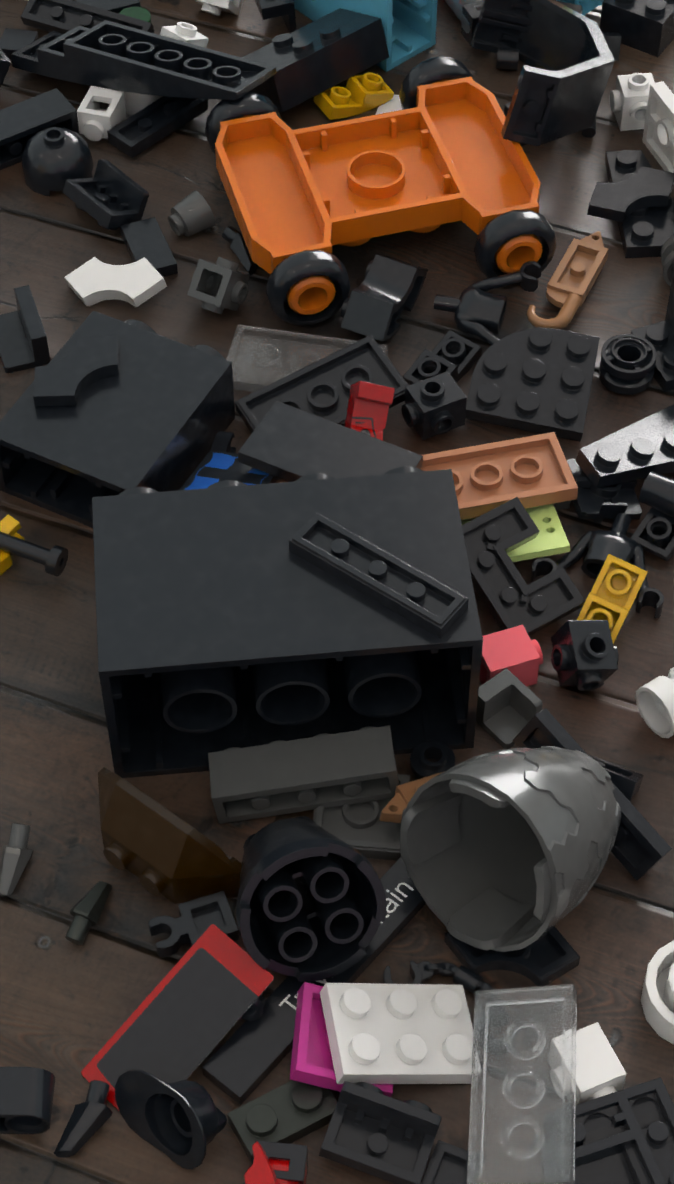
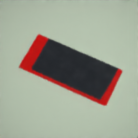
M210 925L81 1071V1075L89 1083L93 1080L107 1083L110 1086L107 1100L118 1110L119 1108L115 1100V1085L119 1076L128 1070H143L166 1084L187 1080L274 980V976L268 970L260 967L245 950L216 925Z

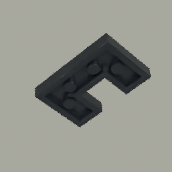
M518 497L462 525L473 587L501 631L524 625L530 636L582 608L585 600L563 566L527 585L508 556V552L535 539L540 532Z

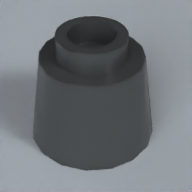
M196 190L172 207L171 215L168 216V222L178 236L183 234L189 237L215 226L216 223L209 204Z

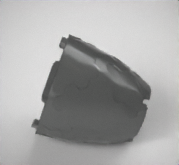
M541 746V748L532 749L527 747L501 749L472 757L433 777L417 789L402 812L400 827L401 858L406 865L409 877L413 880L422 898L431 911L443 922L450 935L466 944L486 951L507 952L520 950L541 938L577 907L588 894L608 860V855L615 844L622 816L621 807L614 797L613 791L615 788L609 773L596 760L581 751L555 746Z

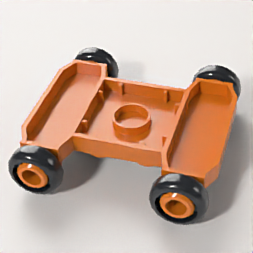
M434 57L422 61L410 70L402 82L399 93L402 110L292 130L282 121L278 107L267 96L256 92H248L237 100H221L214 106L207 117L205 134L211 151L216 155V168L251 259L270 274L266 293L272 311L281 320L297 326L314 325L328 320L342 308L344 300L349 295L351 285L345 265L332 254L333 245L339 244L354 247L365 244L374 237L405 231L427 233L436 230L441 224L462 221L478 235L474 248L476 262L481 272L487 278L518 272L521 266L528 261L538 263L542 272L552 261L557 244L554 229L546 218L539 213L541 182L520 143L503 139L501 131L506 116L494 94L476 83L471 72L461 61L451 57Z

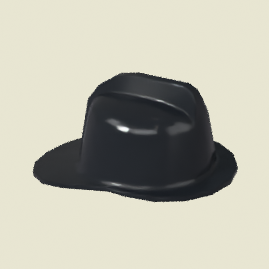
M128 1070L120 1075L116 1082V1103L122 1117L135 1133L165 1153L182 1168L193 1170L203 1163L206 1155V1145L214 1139L216 1134L224 1129L227 1124V1118L215 1106L210 1094L202 1085L196 1081L188 1080L166 1084L143 1070Z

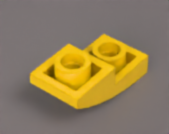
M368 72L364 75L350 77L346 87L333 86L314 96L313 101L329 120H334L370 111L391 100L394 92L380 75Z
M608 554L577 620H608L614 644L648 571Z

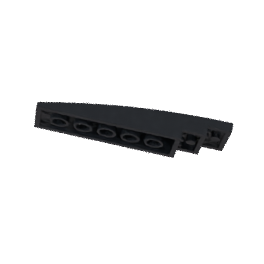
M107 20L92 28L77 26L65 34L52 31L11 54L12 67L43 76L117 91L178 98L237 100L276 74V67Z

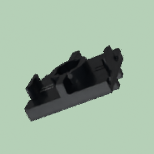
M576 459L567 460L578 486L577 500H572L578 519H593L594 523H601L603 519H612L614 521L618 513H625L631 519H640L643 512L634 490L637 480L595 488L575 461Z

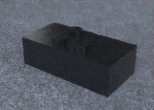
M339 8L291 33L275 36L272 39V43L242 58L276 67V74L249 92H256L267 96L278 107L279 112L283 113L389 58L381 18Z

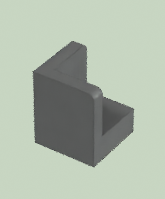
M506 668L479 686L476 722L504 749H510L516 745L512 740L534 715L542 711L543 703Z

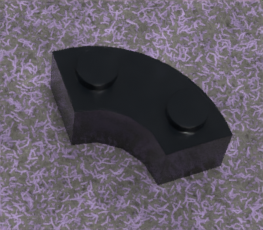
M376 254L374 260H371L366 268L364 281L358 288L352 290L351 295L343 302L341 308V317L343 318L341 327L365 336L372 335L374 339L379 341L390 339L401 328V324L396 323L403 310L411 312L422 289L428 269L390 256Z

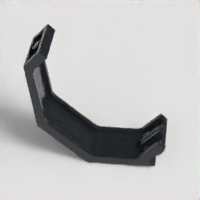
M484 0L471 41L472 47L493 53H498V47L519 49V60L527 64L522 67L501 131L503 139L540 146L591 127L615 62L598 23L556 0Z

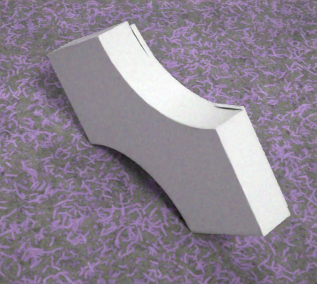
M93 257L64 277L68 286L89 307L100 301L112 299L123 300L134 307H138L167 287L164 278L145 257L126 265H110Z

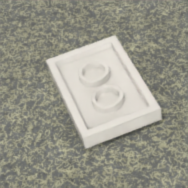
M325 983L320 991L337 1084H343L345 1081L353 1084L357 1082L369 1084H477L484 1075L463 985Z

